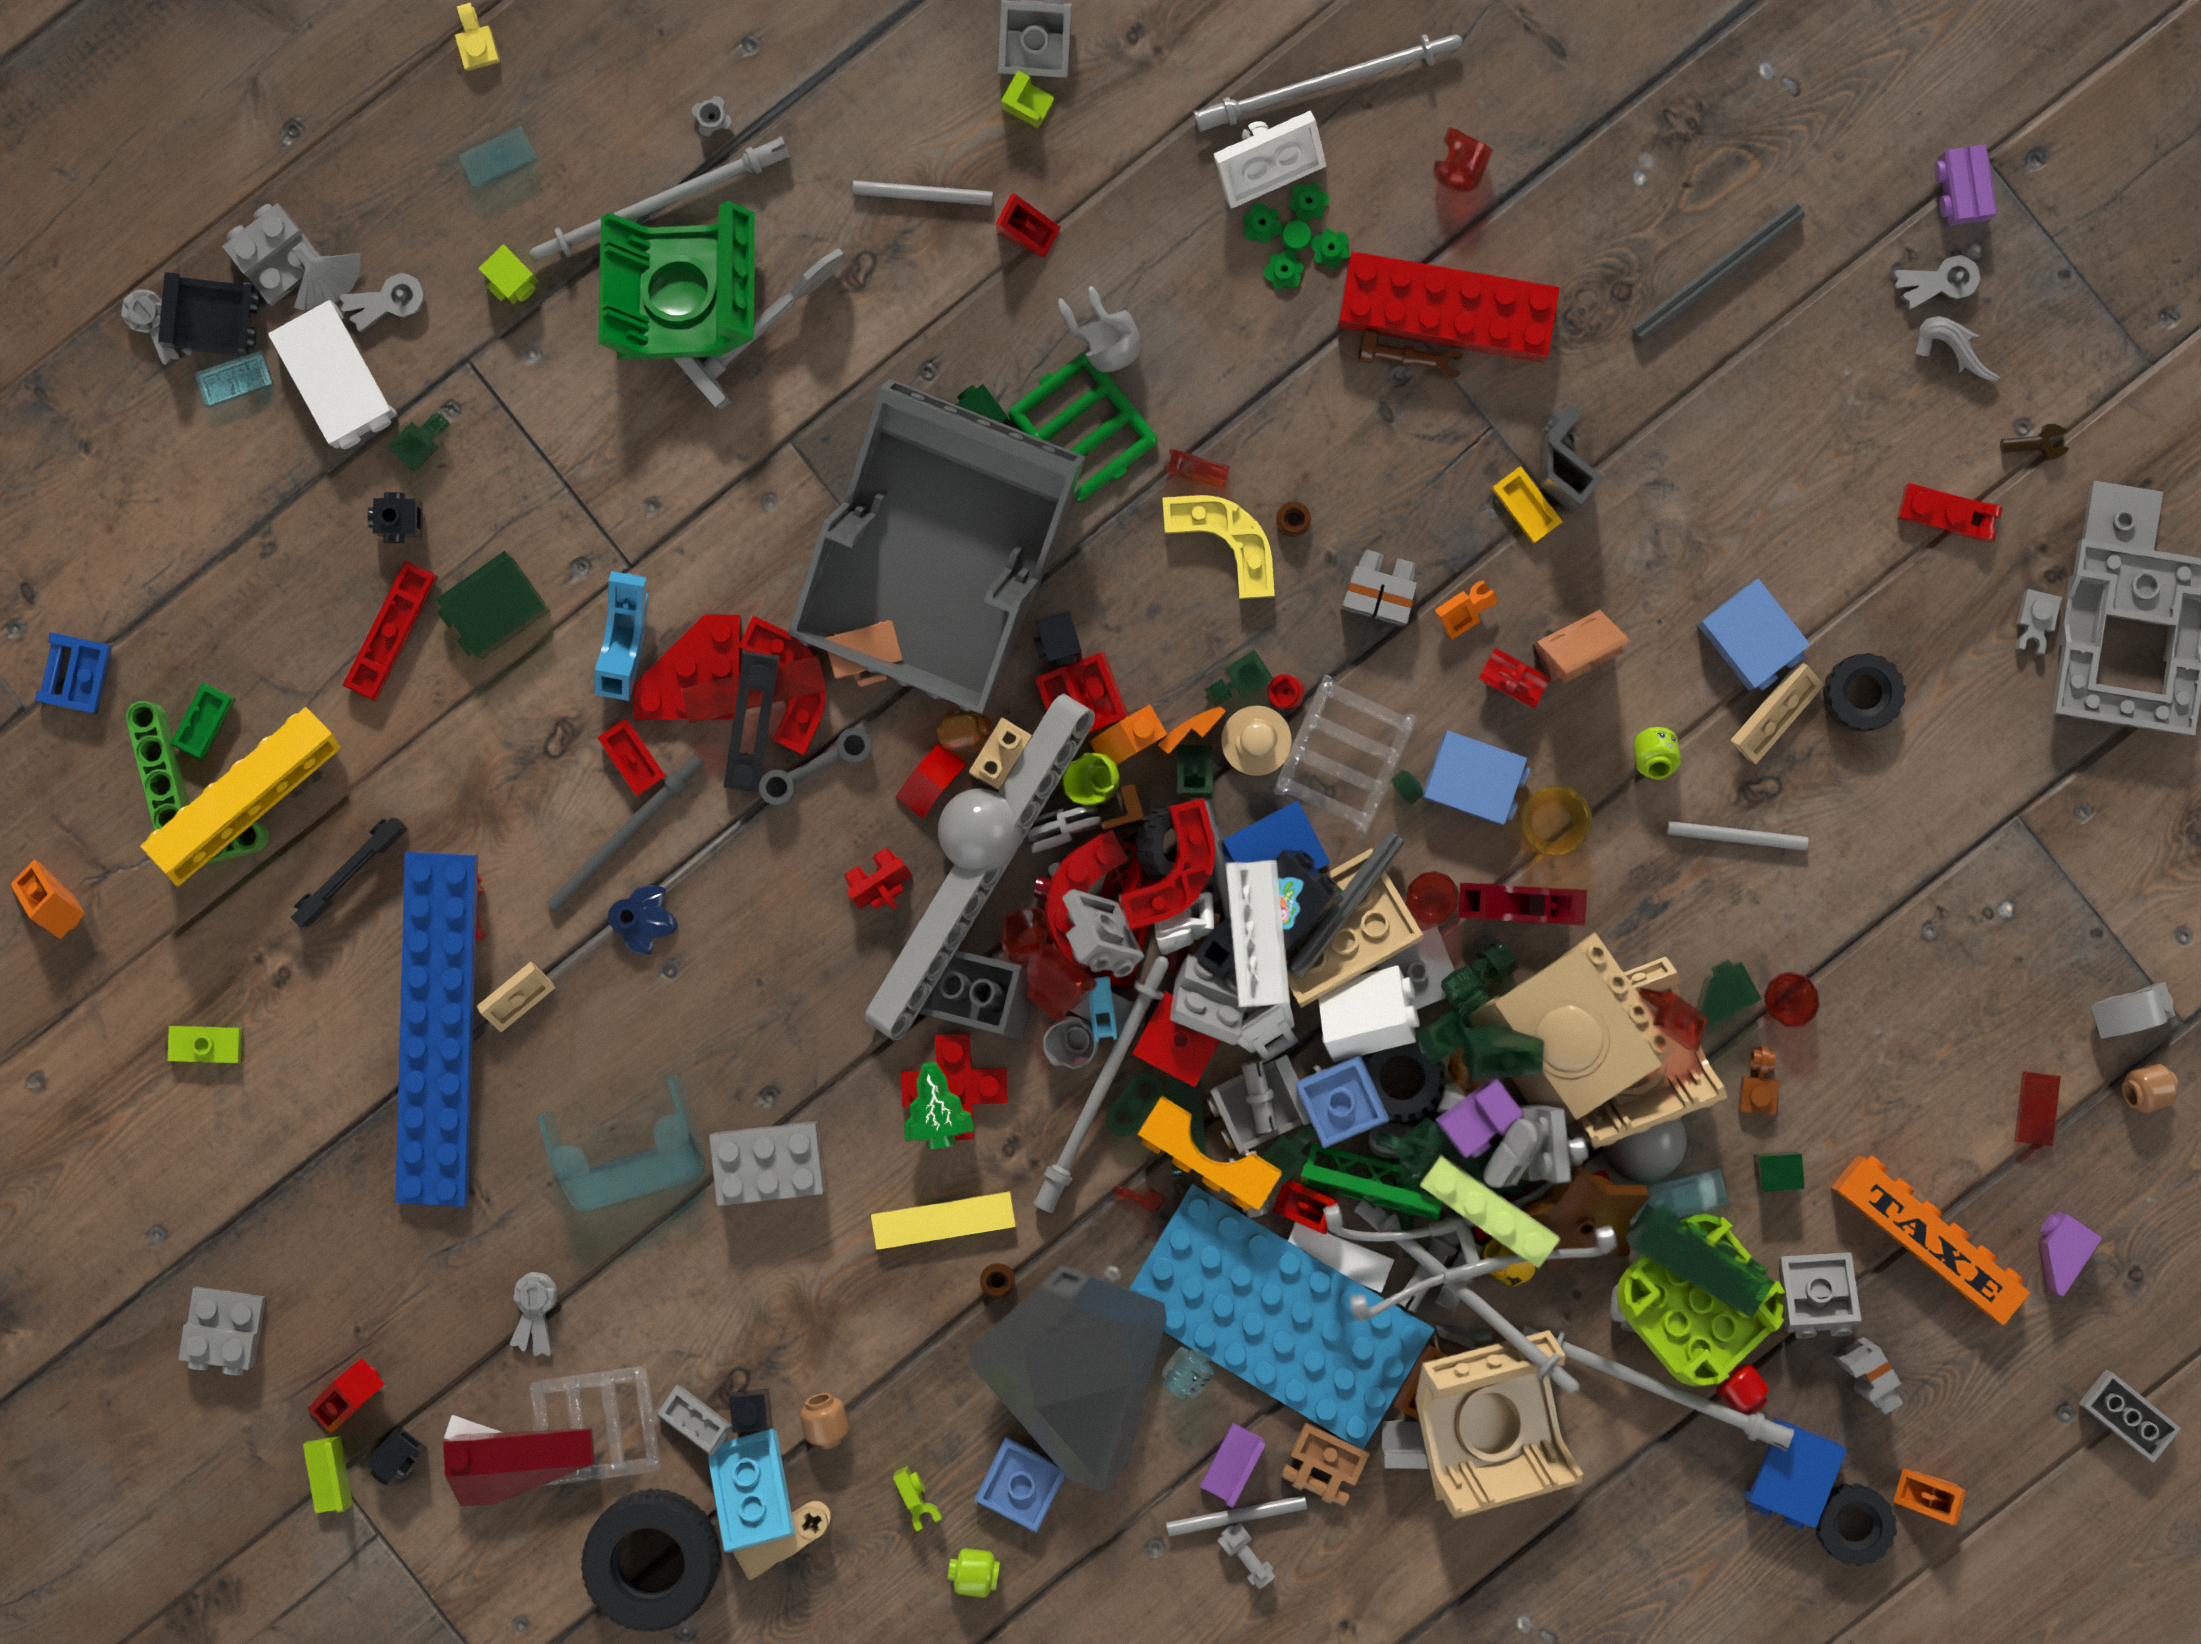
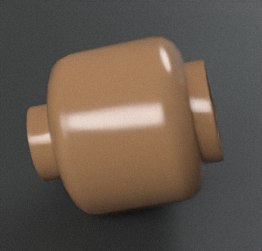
M2151 1063L2128 1072L2122 1085V1093L2130 1107L2142 1113H2150L2174 1103L2177 1097L2179 1082L2176 1075L2164 1065Z
M821 1393L808 1398L805 1406L802 1407L799 1413L807 1442L813 1445H820L822 1449L838 1446L841 1443V1439L847 1435L850 1429L842 1400L833 1397L829 1393Z

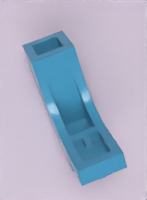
M611 571L608 580L606 630L601 652L594 670V695L627 701L630 699L639 668L646 631L649 593H646V577Z

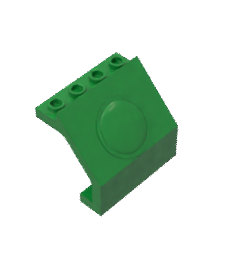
M727 200L719 205L717 223L712 225L645 227L610 212L602 216L598 344L617 351V360L720 357L753 340L755 212Z

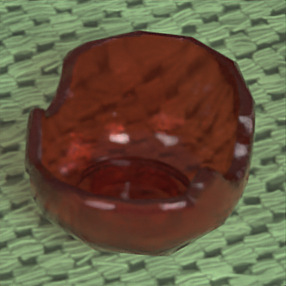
M1437 871L1421 873L1409 884L1405 905L1415 920L1427 925L1442 924L1449 920L1458 908V886L1446 874Z
M1795 971L1777 974L1768 982L1763 995L1766 1010H1768L1770 1016L1789 1028L1805 1026L1815 1018L1820 1006L1819 993L1814 983L1803 974Z

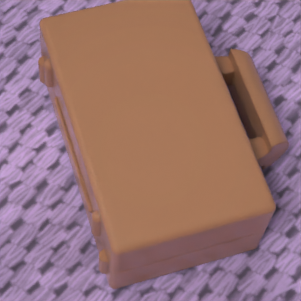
M892 620L880 621L878 624L841 634L835 633L834 636L825 638L890 663L903 661ZM828 651L836 679L853 675L859 687L887 680V675L883 673L861 679L860 673L867 672L863 665Z

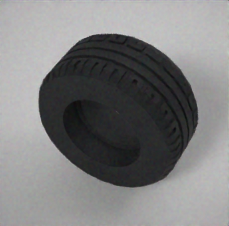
M661 1489L639 1490L637 1493L633 1492L623 1496L609 1506L592 1526L582 1549V1580L585 1581L584 1586L587 1589V1594L589 1597L591 1596V1601L593 1604H596V1608L599 1611L601 1610L605 1617L608 1616L610 1621L617 1622V1625L625 1626L624 1628H631L633 1631L641 1630V1632L664 1631L665 1628L670 1629L673 1626L680 1625L682 1621L685 1622L694 1615L711 1593L718 1577L721 1563L720 1541L717 1539L718 1534L715 1532L714 1525L710 1522L711 1519L705 1515L704 1510L701 1511L699 1505H695L691 1499H686L684 1495H678L674 1491L672 1493L670 1490L663 1491ZM641 1528H654L667 1533L678 1543L684 1555V1569L680 1579L672 1587L663 1591H647L632 1584L624 1575L619 1563V1551L623 1541L632 1532Z

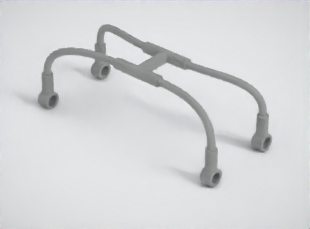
M1582 1138L1567 1141L1570 1153V1172L1574 1166L1582 1164L1583 1159L1588 1158ZM1548 1181L1533 1192L1510 1203L1519 1209L1542 1197L1556 1182ZM1338 1205L1324 1208L1328 1229L1339 1236L1354 1240L1399 1241L1429 1235L1435 1237L1457 1231L1466 1260V1265L1444 1270L1443 1274L1419 1282L1370 1309L1367 1307L1364 1294L1349 1298L1353 1317L1357 1321L1370 1319L1410 1296L1445 1282L1450 1284L1508 1268L1510 1264L1527 1261L1518 1254L1510 1256L1503 1254L1480 1261L1470 1228L1476 1225L1463 1215L1430 1223L1429 1227L1378 1233L1345 1229L1341 1227L1343 1222ZM1610 1226L1597 1229V1247L1552 1250L1546 1259L1583 1258L1607 1254L1611 1251V1248L1616 1247L1613 1231Z

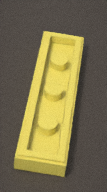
M1010 1191L871 1214L876 1250L1016 1227Z

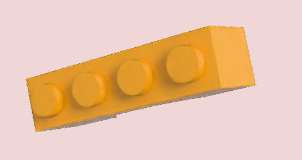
M1161 1096L1138 1135L1143 1137L1141 1143L1157 1154L1161 1150L1174 1157L1171 1162L1187 1173L1191 1169L1197 1171L1204 1176L1201 1181L1213 1190L1219 1192L1221 1188H1224L1234 1195L1231 1200L1243 1209L1250 1211L1254 1207L1259 1211L1280 1178L1282 1171L1253 1152L1234 1162H1218L1206 1157L1199 1151L1192 1139L1190 1127L1192 1114L1164 1096Z

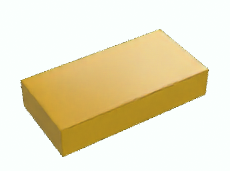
M1521 466L1491 488L1533 544L1563 522Z

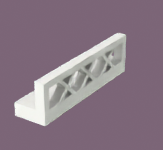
M1277 861L1227 863L1239 1007L1290 1003Z

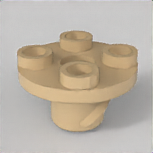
M1248 706L1234 713L1226 722L1221 736V746L1225 759L1234 769L1250 776H1262L1277 770L1287 759L1292 743L1291 732L1284 718L1276 711L1264 706Z

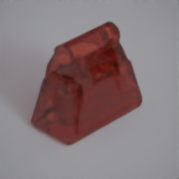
M1051 944L1045 945L1029 956L1027 981L1030 984L1026 997L1056 1022H1060L1068 1010L1074 1009L1097 987L1095 979Z

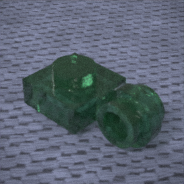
M1253 650L1226 667L1224 670L1231 681L1225 684L1223 679L1215 682L1205 689L1208 695L1205 698L1208 703L1212 702L1217 707L1233 697L1230 690L1235 687L1243 699L1273 680V677L1256 650Z

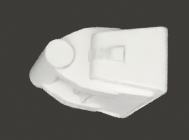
M1208 892L1200 893L1198 899L1189 908L1172 918L1155 923V937L1162 955L1191 945L1194 940L1204 935H1209L1211 930L1214 929L1213 895ZM1199 912L1200 919L1193 918V913Z
M1290 1003L1248 1006L1243 1012L1241 1037L1237 1044L1244 1047L1250 1053L1258 1051V1056L1265 1064L1298 1043L1299 1041L1290 1030L1294 1027ZM1283 1034V1036H1281L1280 1038L1276 1039L1275 1041L1264 1047L1266 1044H1268L1269 1042Z

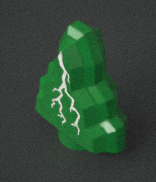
M937 1063L922 1064L916 1082L918 1097L910 1104V1119L904 1123L905 1142L926 1141L927 1149L956 1145L955 1136L975 1131L971 1113L964 1111L960 1098L949 1092L947 1077Z

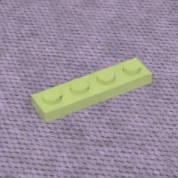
M1443 1155L1438 1158L1421 1182L1420 1186L1538 1269L1559 1241V1236Z

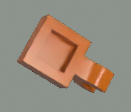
M1482 580L1472 586L1469 596L1462 591L1434 611L1445 633L1451 640H1454L1479 623L1481 620L1478 614L1494 606L1498 599L1492 589L1489 591L1485 581Z

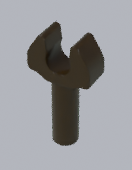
M2046 424L2042 426L2041 433L2038 436L2001 439L2000 450L2002 453L2038 450L2043 454L2044 460H2054L2066 453L2069 448H2054L2050 445L2049 438L2051 436L2063 435L2067 433V429L2057 424Z

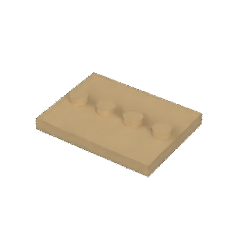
M1372 848L1325 874L1337 883L1339 894L1343 892L1373 852ZM1386 871L1382 873L1303 978H1297L1287 970L1288 986L1301 1008L1424 940L1423 933ZM1327 911L1304 935V937L1296 944V947L1298 949L1302 946V944L1305 942V940L1308 938V936L1311 934V932L1314 930L1317 924L1321 921V919L1324 917Z

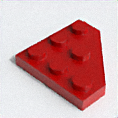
M704 614L634 683L633 719L734 720L741 674V648L738 647L741 642V616Z

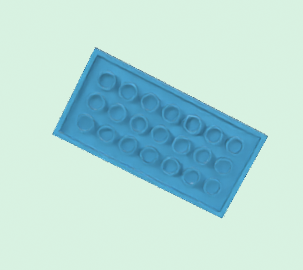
M1193 1183L1129 1288L1131 1291L1165 1304L1167 1317L1164 1327L1165 1333L1362 1450L1435 1330L1434 1327L1397 1305L1370 1319L1357 1321L1353 1317L1349 1298L1364 1294L1368 1309L1386 1299L1292 1244L1284 1237L1252 1218H1248L1247 1215Z

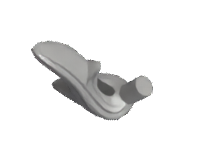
M1941 316L1926 319L1920 326L1915 354L1929 356L1933 339L1943 340L1951 346L1956 355L1958 373L1968 369L1984 379L1995 381L2001 379V377L1987 369L1973 351L1971 340L1978 338L1980 335L1959 323Z

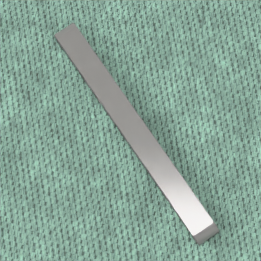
M1065 694L1058 696L1053 701L998 792L1010 807L1013 827L1018 825L1022 829L1020 845L1083 743L1095 720L1093 710ZM1010 861L991 872H988V870L993 866L992 864L977 869H967L954 864L868 1006L865 1014V1021L892 1040H898L906 1034Z

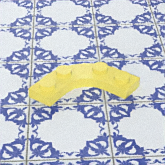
M1195 495L1162 498L1165 534L1212 533L1225 540L1233 550L1237 564L1239 599L1275 596L1273 564L1269 542L1261 526L1246 511L1229 500L1215 496Z

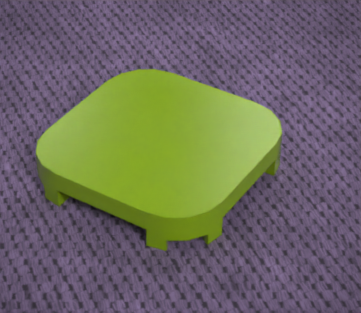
M1696 1214L1686 1217L1674 1224L1667 1232L1686 1243L1688 1241L1706 1242L1714 1260L1750 1281L1746 1284L1711 1262L1707 1266L1745 1288L1744 1291L1737 1289L1707 1270L1687 1271L1679 1257L1680 1254L1658 1241L1627 1268L1619 1280L1617 1289L1618 1305L1628 1323L1671 1375L1681 1383L1693 1387L1718 1384L1730 1377L1728 1373L1766 1336L1773 1331H1777L1784 1322L1782 1318L1784 1308L1782 1294L1785 1291L1780 1282H1772L1729 1230L1733 1226L1724 1217L1718 1218L1709 1214ZM1663 1235L1660 1237L1678 1249L1683 1250L1684 1246Z

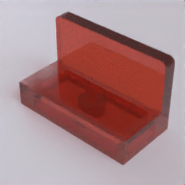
M1641 988L1639 996L1658 1009L1653 1026L1685 1049L1698 1051L1709 1018L1677 994Z

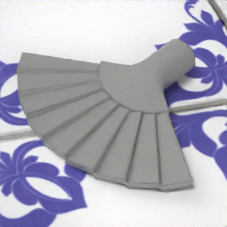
M300 242L292 249V252L304 264L302 282L294 308L312 310L328 300L336 304L341 300L340 295L348 294L354 287L361 266L360 253L317 257L314 256L303 242Z

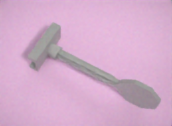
M838 248L821 258L806 271L790 293L779 298L754 320L753 340L720 357H708L703 362L697 357L673 359L714 407L723 410L732 402L723 387L716 380L726 370L725 366L787 313L797 299L817 289L832 276L847 256Z

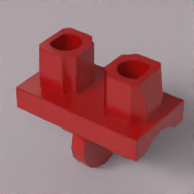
M1494 648L1478 677V680L1531 709H1535L1551 679L1549 676L1497 648Z
M884 848L872 858L879 869L868 877L861 866L844 875L849 887L846 892L859 909L870 903L875 910L885 903L892 910L898 908L899 906L894 897L905 891L901 883L913 876L900 857L897 858L888 848Z

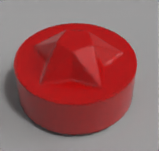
M1280 674L1274 677L1268 685V699L1276 708L1284 710L1294 709L1300 705L1304 698V686L1297 677Z

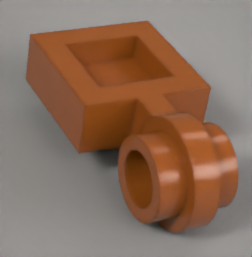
M1760 1046L1758 1050L1753 1049L1751 1052L1750 1069L1756 1071V1077L1741 1076L1738 1107L1740 1112L1776 1115L1779 1080L1765 1078L1767 1072L1774 1071L1776 1059L1775 1051H1769L1768 1047Z

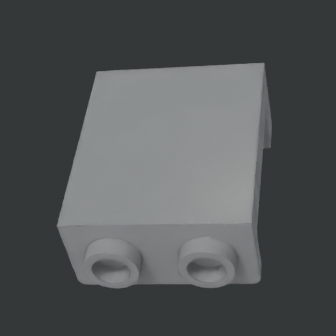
M1287 1054L1263 1064L1268 1089H1272L1274 1095L1271 1102L1276 1123L1278 1124L1277 1130L1262 1134L1256 1133L1251 1104H1248L1245 1098L1248 1091L1243 1073L1209 1089L1212 1097L1206 1100L1214 1117L1222 1116L1227 1129L1222 1130L1221 1133L1229 1150L1236 1148L1240 1155L1245 1153V1150L1302 1124L1311 1123L1294 1083L1299 1081Z

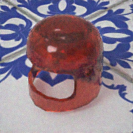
M1449 127L1443 139L1449 147L1447 158L1445 161L1436 160L1434 162L1433 174L1439 184L1449 190L1461 193L1470 192L1476 189L1482 181L1493 150L1486 144L1469 137L1455 128Z

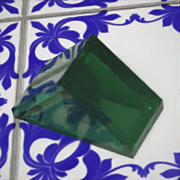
M1177 745L1176 799L1195 800L1204 798L1211 800L1213 797L1212 746Z

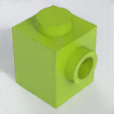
M504 244L478 268L491 281L486 287L500 301L507 297L513 304L518 300L523 302L529 298L536 289L534 285L539 281Z

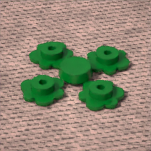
M1310 183L1308 187L1304 184H1297L1293 188V199L1290 200L1289 207L1291 210L1296 211L1298 220L1288 222L1283 229L1282 224L1277 220L1279 216L1276 209L1268 210V207L1263 203L1255 204L1252 207L1251 213H1246L1243 216V222L1246 225L1244 235L1248 240L1254 241L1258 239L1259 242L1266 244L1270 241L1271 237H1276L1281 233V241L1289 249L1283 251L1281 255L1272 254L1269 257L1270 264L1263 271L1265 279L1273 281V286L1278 290L1283 289L1285 286L1293 289L1300 284L1301 278L1299 274L1303 272L1304 266L1301 262L1297 261V256L1293 251H1302L1311 243V249L1316 252L1314 255L1315 262L1318 264L1325 263L1329 269H1337L1341 265L1342 260L1347 259L1350 255V250L1347 248L1349 238L1344 232L1334 233L1332 229H1325L1322 236H1315L1312 239V231L1305 222L1310 221L1312 217L1320 219L1324 214L1323 208L1329 204L1328 194L1324 191H1319V185L1316 183ZM1310 199L1312 203L1308 204L1306 200ZM1264 221L1265 225L1262 226L1259 222ZM1329 245H1332V246L1334 247V249H1333V250H1329V249H1328V246H1329ZM1285 267L1287 268V271L1283 272L1281 268Z

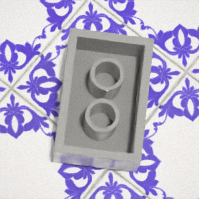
M819 1121L715 1132L709 1135L717 1206L819 1195L826 1192Z

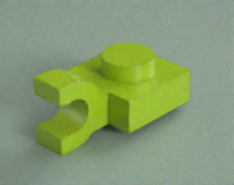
M908 1466L895 1471L893 1479L907 1508L910 1509L913 1515L912 1522L916 1532L923 1529L920 1515L924 1512H929L935 1522L942 1520V1514L937 1506L932 1503H924L921 1493L925 1491V1487L917 1471L911 1473Z

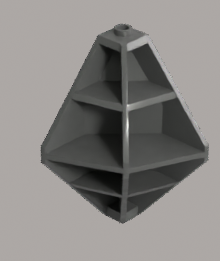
M1060 1265L1042 1286L969 1349L971 1365L1069 1480L1106 1492L1129 1462L1167 1320L1165 1304L1092 1275Z

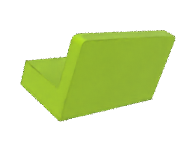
M341 1435L303 1443L315 1514L336 1510L337 1513L346 1511L353 1505Z

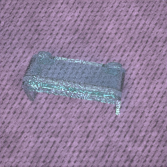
M681 1074L667 1078L676 1113L664 1116L656 1123L653 1135L657 1148L589 1168L587 1157L581 1148L570 1144L562 1145L553 1111L537 1116L551 1169L569 1203L575 1209L590 1211L693 1181L703 1173L706 1164Z

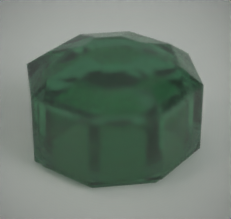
M1402 770L1391 779L1394 788L1408 804L1415 803L1423 796L1420 782L1410 772Z

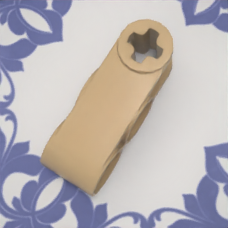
M811 1501L793 1511L792 1518L796 1535L732 1552L747 1578L751 1580L761 1575L777 1562L791 1557L807 1544L822 1536L831 1521V1512L828 1506L820 1501ZM810 1514L812 1517L820 1516L821 1520L818 1526L815 1523H807L806 1520Z

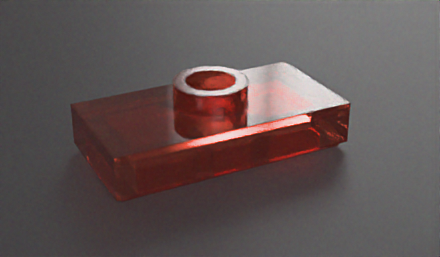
M2022 1071L2014 1141L2053 1146L2061 1076Z

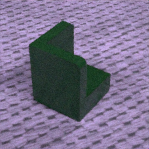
M1790 1151L1753 1154L1754 1162L1759 1163L1762 1191L1805 1189L1802 1153Z

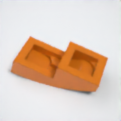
M1217 707L1188 719L1169 733L1157 747L1168 756L1191 730L1202 739L1226 711L1222 707Z

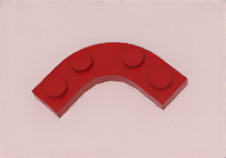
M753 615L738 647L750 653L753 651L756 654L779 655L778 668L781 669L789 684L790 698L788 706L772 740L800 754L806 755L820 725L826 706V684L823 671L815 655L807 646L799 643V639L788 635V631Z
M1204 798L1168 807L1177 843V858L1173 869L1163 880L1151 886L1118 895L1128 930L1164 921L1180 914L1198 899L1209 876L1211 877L1215 862V840Z
M1112 829L1106 830L1071 852L1061 862L1051 878L1052 882L1047 902H1045L1047 928L1054 945L1072 975L1080 973L1090 965L1080 963L1072 953L1073 947L1066 934L1076 925L1073 924L1068 916V909L1063 897L1071 889L1087 893L1089 887L1100 877L1129 860Z

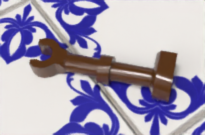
M1365 329L1363 335H1361L1358 362L1371 363L1374 357L1398 361L1401 362V366L1410 367L1411 364L1431 367L1440 370L1447 378L1453 379L1460 376V371L1452 370L1448 366L1449 359L1461 360L1463 358V353L1460 351L1452 350L1446 354H1432L1416 351L1413 346L1405 345L1404 348L1377 344L1379 335L1377 331Z

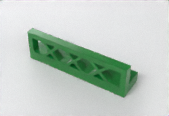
M1312 1143L1307 1163H1304L1301 1174V1185L1434 1221H1439L1443 1201L1440 1199L1416 1193L1414 1190L1421 1185V1182L1428 1173L1331 1147L1323 1149L1322 1145ZM1317 1154L1332 1157L1338 1168L1330 1170L1315 1166ZM1340 1160L1347 1161L1348 1163L1342 1166ZM1357 1164L1366 1166L1372 1178L1367 1180L1347 1174L1346 1170ZM1374 1169L1381 1170L1383 1172L1376 1174ZM1391 1173L1400 1175L1406 1187L1403 1189L1382 1184L1380 1180ZM1408 1178L1415 1179L1417 1181L1411 1184Z

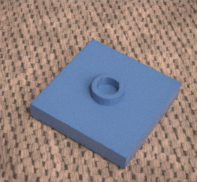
M1360 1054L1294 1083L1323 1149L1389 1121L1387 1112Z
M1005 1436L974 1498V1502L1037 1533L1066 1475L1051 1458Z

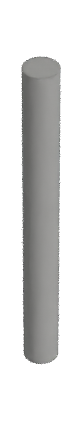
M853 181V195L992 206L993 200L992 191Z
M1668 821L1666 826V835L1807 851L1809 841L1808 837L1673 821Z
M1305 1495L1166 1522L1168 1535L1170 1537L1307 1509Z

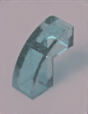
M1720 1168L1691 1172L1667 1182L1645 1184L1650 1198L1630 1221V1225L1647 1224L1648 1221L1652 1223L1665 1221L1729 1203Z

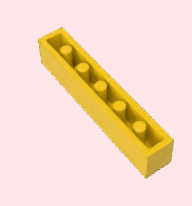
M305 707L299 713L291 715L286 720L285 725L273 735L264 738L258 744V747L247 757L235 762L230 771L217 782L209 784L197 799L191 804L182 807L161 829L153 831L147 838V841L140 847L165 875L179 887L337 753L341 746L333 734Z

